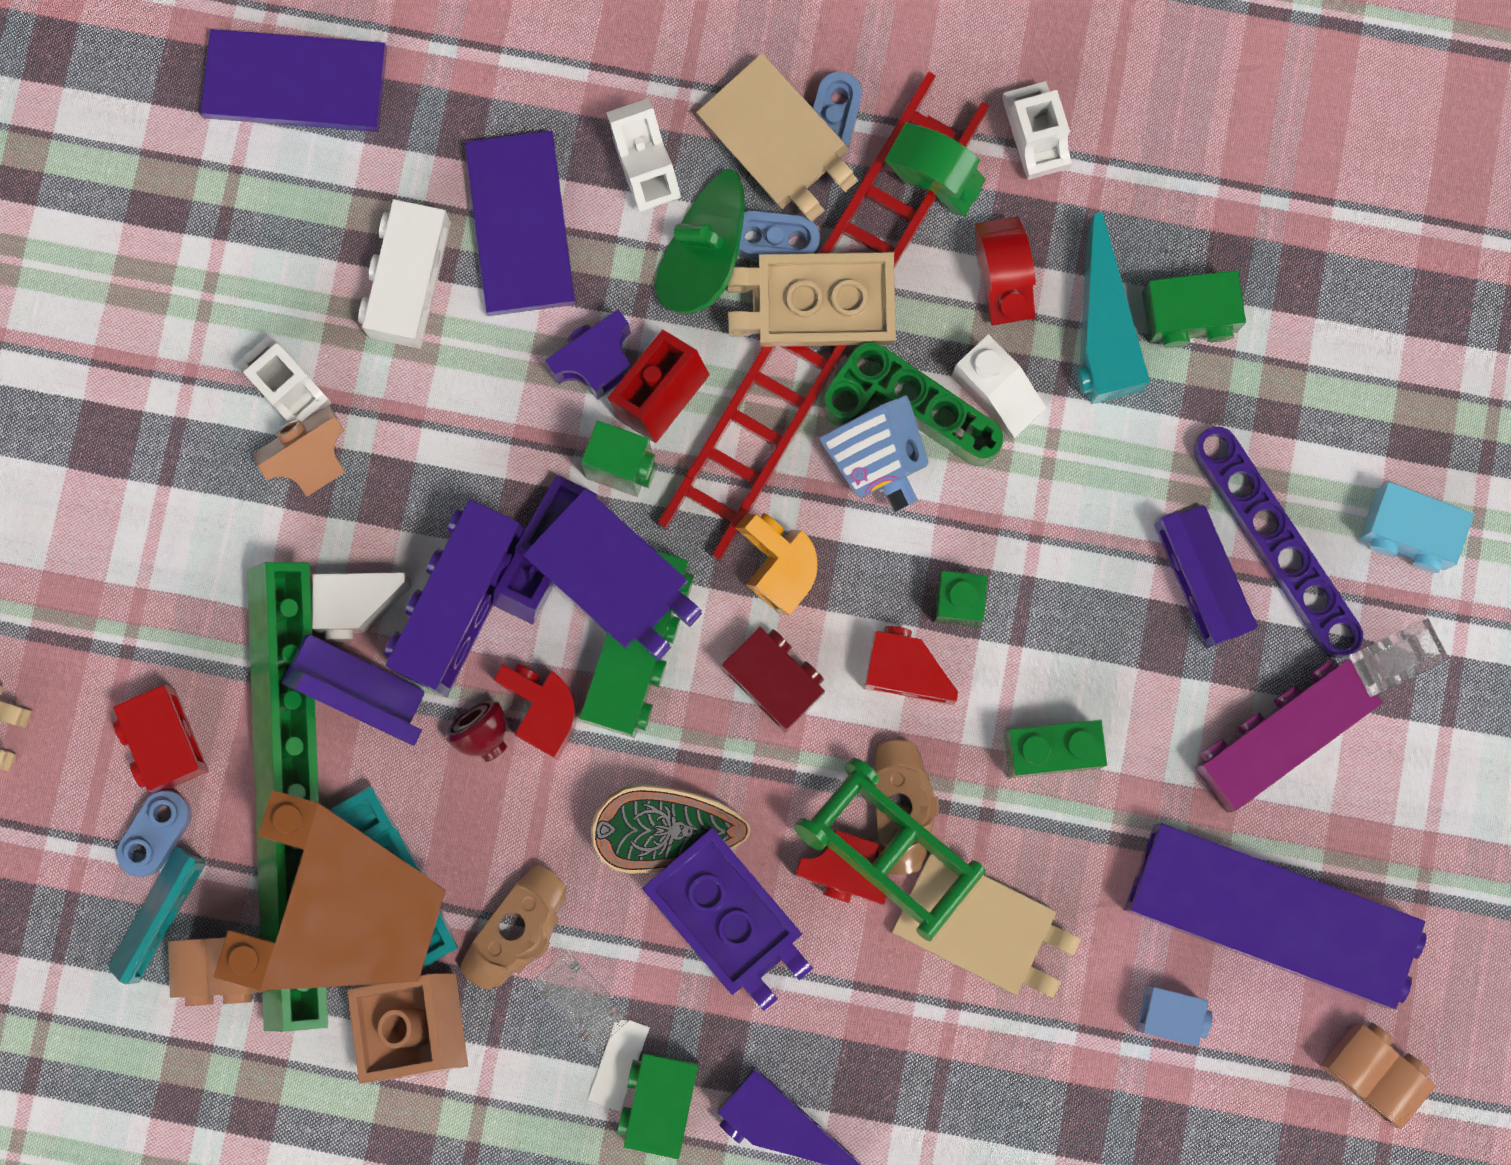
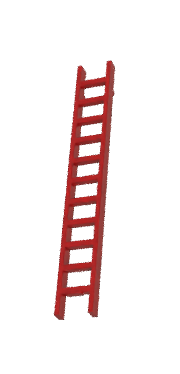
M928 71L819 254L833 253L842 236L846 235L876 253L894 252L895 270L937 199L933 191L929 190L918 210H915L873 186L886 165L885 158L906 122L926 127L954 139L967 148L986 117L990 105L982 101L962 136H959L949 126L929 115L926 117L917 112L935 83L936 75ZM865 198L872 200L910 222L896 247L887 244L851 223ZM837 345L829 359L806 346H780L821 370L806 398L761 373L777 346L763 347L693 465L689 468L687 475L658 521V526L667 530L687 497L731 523L712 554L714 559L721 562L739 532L735 527L752 510L849 345ZM754 384L799 409L783 436L739 411ZM731 422L776 447L760 474L716 449ZM708 460L715 462L753 484L738 512L693 487Z

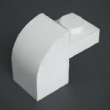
M649 98L606 112L615 148L639 212L681 198L673 165L662 142L654 109Z

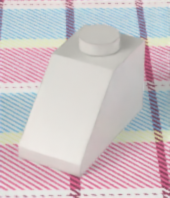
M989 334L965 355L954 368L952 373L954 380L1013 440L1046 409V406L1021 366Z
M405 573L313 574L312 629L320 634H325L326 641H353V633H366L411 588V578Z

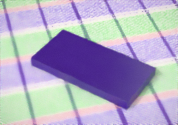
M210 29L200 114L204 119L379 132L387 46L384 42Z
M553 131L465 142L487 316L576 305Z

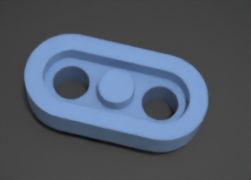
M834 72L827 75L821 81L813 109L849 148L861 104L862 89L854 76L845 72ZM839 93L843 94L847 101L839 105L835 104L831 97Z
M747 211L744 212L738 253L743 257L758 260L759 255L816 254L820 242L819 230L814 222H811L804 216ZM756 231L762 238L757 243H749L745 239L746 234ZM794 236H800L806 243L801 248H794L789 244V240Z
M160 791L154 793L146 800L117 848V861L126 873L132 876L147 877L157 873L163 867L192 818L191 806L184 796L176 792ZM168 805L172 815L167 822L163 823L158 818V811L162 806ZM138 845H143L147 852L145 859L141 862H137L133 858V850Z

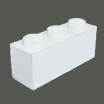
M393 199L390 213H383L379 227V238L383 239L380 255H373L369 268V280L373 281L370 297H363L358 315V321L363 324L362 328L370 339L421 349L451 225L446 210Z

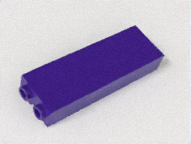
M1159 823L1153 825L1142 856L1143 862L1138 876L1134 879L1124 911L1383 1008L1396 1010L1399 1002H1405L1412 985V977L1408 976L1413 958L1418 959L1425 947L1427 935L1422 931L1426 921L1166 824Z

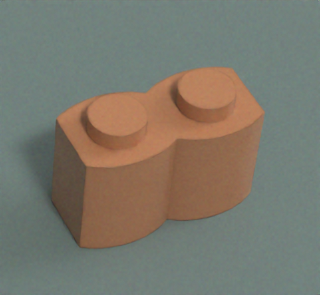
M226 937L168 941L170 998L185 997V1006L214 1004L213 995H223V1004L252 1002V993L267 992V990L259 991L213 978Z
M1354 1022L1320 1066L1389 1125L1402 1130L1436 1087L1426 1077L1430 1069L1410 1053H1407L1404 1058L1400 1056L1390 1046L1394 1039L1375 1023L1371 1022L1366 1027L1364 1024Z

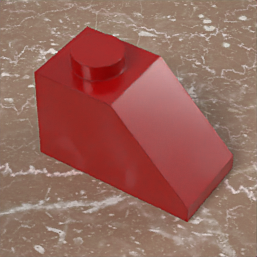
M885 626L884 632H875L864 689L954 705L957 702L959 692L922 639L911 637L912 630L897 626Z

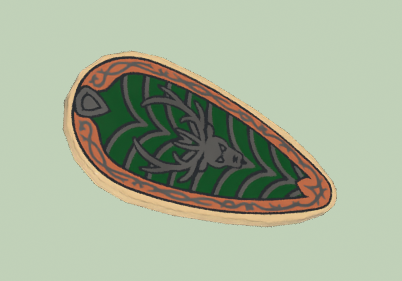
M638 784L623 787L603 801L593 818L591 839L592 845L601 861L613 870L629 874L662 871L711 828L733 850L747 840L750 835V826L735 810L717 800L675 788Z

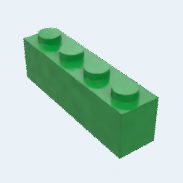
M656 551L688 580V583L680 592L689 597L695 575L688 573V560ZM669 610L653 629L668 643L673 644L681 619L674 616V613ZM607 633L580 720L593 726L635 738L637 729L645 731L648 726L653 704L646 703L651 686L660 687L667 661L655 659L636 640L625 650Z

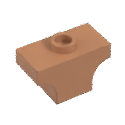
M328 405L303 422L294 420L286 424L277 432L278 438L254 452L253 457L257 467L267 481L275 477L289 478L295 481L306 497L345 473L334 453L335 442L345 430Z

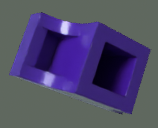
M617 309L592 328L588 324L580 327L568 337L567 341L569 344L545 360L548 371L558 385L565 381L581 382L590 389L597 400L617 387L632 368L631 363L622 352L623 343L631 334L628 321L620 310Z

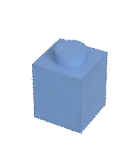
M1146 985L1136 1031L1199 1047L1200 1038L1206 1039L1211 1028L1212 1011L1207 1010L1209 1001Z

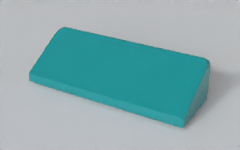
M176 847L173 850L109 964V970L119 982L125 985L140 982L206 865L204 859L182 847Z

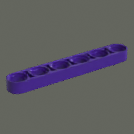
M1216 426L1206 429L1196 439L1194 456L1299 617L1326 655L1333 658H1343L1355 653L1363 642V630L1247 453L1230 430ZM1209 437L1221 438L1227 445L1226 457L1221 460L1209 458L1204 451L1205 440ZM1243 474L1250 479L1252 491L1249 496L1244 498L1237 497L1230 492L1228 481L1232 475ZM1267 511L1275 517L1277 528L1273 534L1263 535L1255 529L1253 519L1256 513ZM1293 549L1300 554L1302 566L1298 572L1288 573L1280 567L1278 557L1282 550ZM1308 587H1318L1325 592L1327 604L1322 611H1313L1305 605L1304 593ZM1336 624L1346 626L1352 634V642L1347 649L1335 648L1329 640V631Z

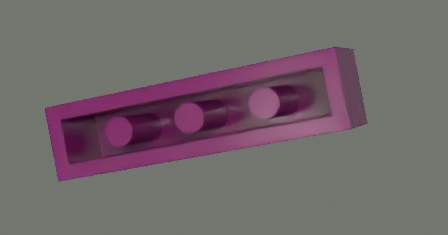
M1332 658L1309 674L1313 682L1301 691L1294 685L1273 700L1277 706L1275 710L1265 717L1260 712H1257L1238 725L1237 729L1241 734L1227 744L1221 738L1200 753L1205 761L1195 767V770L1227 813L1240 809L1383 704L1350 658L1335 664Z

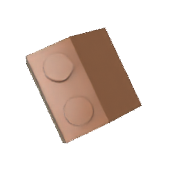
M427 974L420 976L419 982L375 984L347 990L359 1084L468 1067L456 974Z

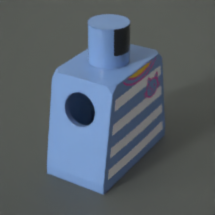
M907 395L885 403L820 437L821 443L857 496L862 498L883 489L893 512L918 501L907 476L927 467L928 459Z

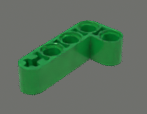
M867 342L857 347L826 391L824 400L826 418L832 424L841 427L862 416L873 400L883 405L898 399L895 388L899 384L909 383L919 393L918 398L910 401L918 430L968 464L973 466L990 464L998 455L1003 444L1002 430L993 420L878 343ZM865 358H872L880 363L882 371L875 376H867L859 370L857 364ZM848 394L855 399L857 406L850 412H841L833 406L832 400L837 395ZM939 408H946L954 414L956 422L949 427H942L933 420L932 412ZM966 421L969 423L966 432L964 431L960 440L955 436L959 433L963 422ZM981 435L987 436L989 438L987 447L984 446L980 451L976 450L973 447L975 439H979Z

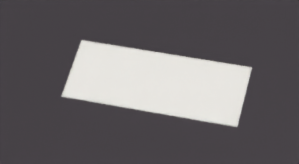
M617 1016L588 1097L589 1101L620 1112L628 1091L627 1084L632 1061L639 1059L650 1027Z

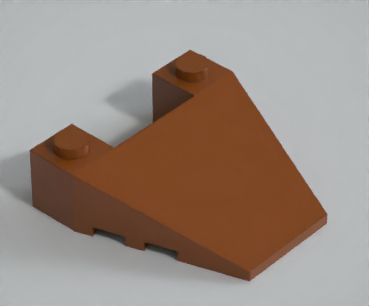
M272 790L258 837L304 849L276 941L238 930H228L213 978L259 991L419 982L446 890L325 806Z

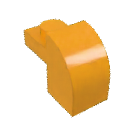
M765 513L761 517L757 514H746L735 529L768 557L746 583V586L778 614L791 615L808 594L816 578L817 555L813 543L803 530H790L783 538L781 536L784 532L783 527Z

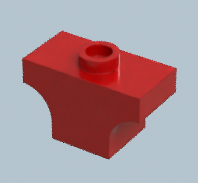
M838 830L833 831L871 864L874 862L879 844ZM827 847L822 855L816 858H800L795 876L825 886L823 895L846 903L850 902L853 895L880 905L885 904L887 896L829 847Z

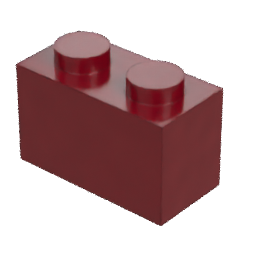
M759 627L721 665V670L786 733L824 695L825 690L820 686L824 678L807 661L799 665L788 654L792 649L791 645L776 630L772 629L767 634Z

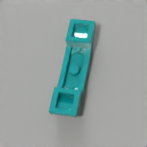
M370 786L331 809L332 812L421 872L407 844L373 787ZM441 909L423 968L458 949V945Z

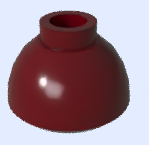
M484 701L464 712L449 727L446 735L447 742L463 754L481 756L485 762L492 761L506 750L507 744L503 740L506 732V718L499 702Z

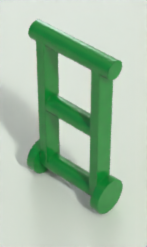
M851 758L844 767L848 777L811 820L800 818L794 825V830L812 848L823 850L827 845L917 921L920 925L917 927L916 932L926 941H931L982 878L986 869L975 860H971L969 864L964 862L875 787L879 783V777L868 764L858 758ZM858 792L901 827L872 864L829 828ZM915 840L958 876L930 912L887 877V874Z

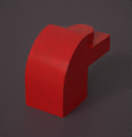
M1019 217L974 223L978 266L985 278L988 319L991 325L1035 319L1033 285H1036L1035 270L1029 240Z
M519 663L516 664L513 670L502 664L493 680L498 685L532 704L514 735L558 760L572 737L577 723V705L572 691L553 671L550 672L543 686H540L537 682L541 676Z

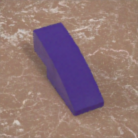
M556 475L516 545L515 555L494 590L493 606L532 625L534 624L554 584L529 563L523 554L585 489L584 487ZM590 491L595 497H597L596 493Z

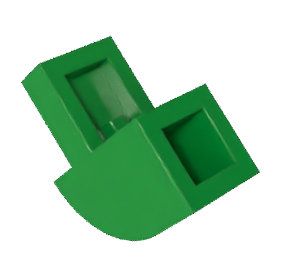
M907 122L885 158L887 164L905 183L933 191L951 213L963 217L966 216L971 205L979 196L986 180L977 169L981 160L965 146L940 132Z

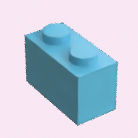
M1387 482L1376 490L1359 539L1372 543L1370 548L1377 553L1390 557H1396L1399 553L1414 559L1413 565L1417 568L1432 573H1439L1440 570H1446L1458 564L1475 514L1392 482Z

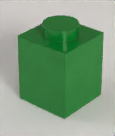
M942 571L937 581L934 623L979 627L984 621L988 575Z

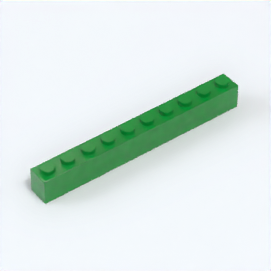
M264 562L247 570L260 935H264L266 939L273 941L277 939L304 849L258 837L272 790L319 803L315 699L281 683L304 636L307 634L312 635L310 563ZM326 987L267 990V992H262L264 1031L286 1032L328 1028Z

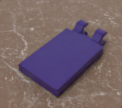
M586 488L523 554L529 563L625 650L636 640L655 659L660 661L671 647L670 643L653 629L669 610L689 627L702 615V610L680 592L688 583V580Z
M713 828L709 829L642 887V890L730 994L733 995L741 987H744L763 1011L778 1000L776 995L761 979L782 960L798 980H801L813 969L792 944L803 934Z

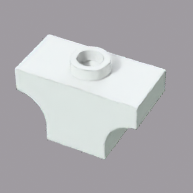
M1045 81L1005 92L1002 100L1027 180L1070 169L1072 164L1068 150L1070 129L1058 91H1050Z
M270 335L265 337L236 363L238 368L289 423L294 420L303 422L331 404V401Z

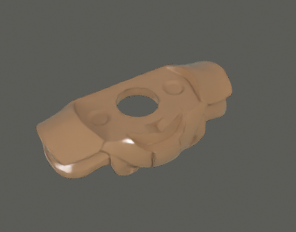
M892 740L879 744L875 762V772L879 777V783L875 787L888 798L895 794L906 795L912 802L910 816L932 834L935 816L939 814L938 797L934 796L929 773L924 772L922 755L918 751L917 746L912 742ZM876 807L878 850L880 855L901 827ZM915 840L889 874L904 875L919 871L926 860L927 849Z
M541 865L534 866L516 883L472 942L460 966V970L471 983L488 990L499 987L505 983L513 972L521 973L526 965L536 958H540L546 952L550 945L549 940L553 929L560 920L556 914L566 900V887L551 870ZM516 913L524 919L525 931L516 940H506L500 933L501 920L508 914Z

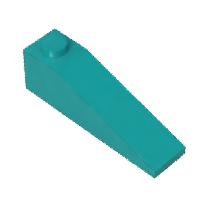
M1103 212L1094 214L1087 227L1080 350L1081 367L1076 368L1079 388L1083 394H1089L1091 405L1143 392L1150 383Z

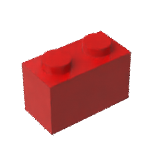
M662 329L607 399L623 424L649 438L656 444L710 374L697 349Z
M162 685L113 707L117 719L112 722L113 728L120 743L123 746L129 745L135 760L130 763V769L140 788L146 787L147 792L152 793L166 791L209 772L175 688Z

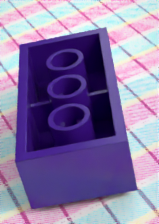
M469 499L465 509L458 507L454 512L447 528V532L451 533V536L444 550L437 548L432 555L426 569V573L431 576L424 590L417 589L412 595L405 614L410 617L402 633L399 631L394 632L384 652V656L389 658L385 665L398 675L445 698L448 697L493 608L494 590L514 557L516 545L524 533L519 522Z

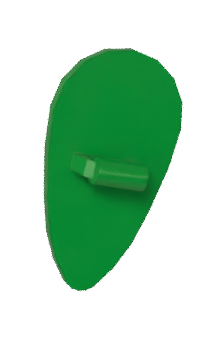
M732 169L722 171L707 185L697 197L681 224H677L674 228V236L660 263L655 282L657 298L671 312L680 315L694 314L711 306L723 294L732 277L739 252L745 210L744 188L741 178Z

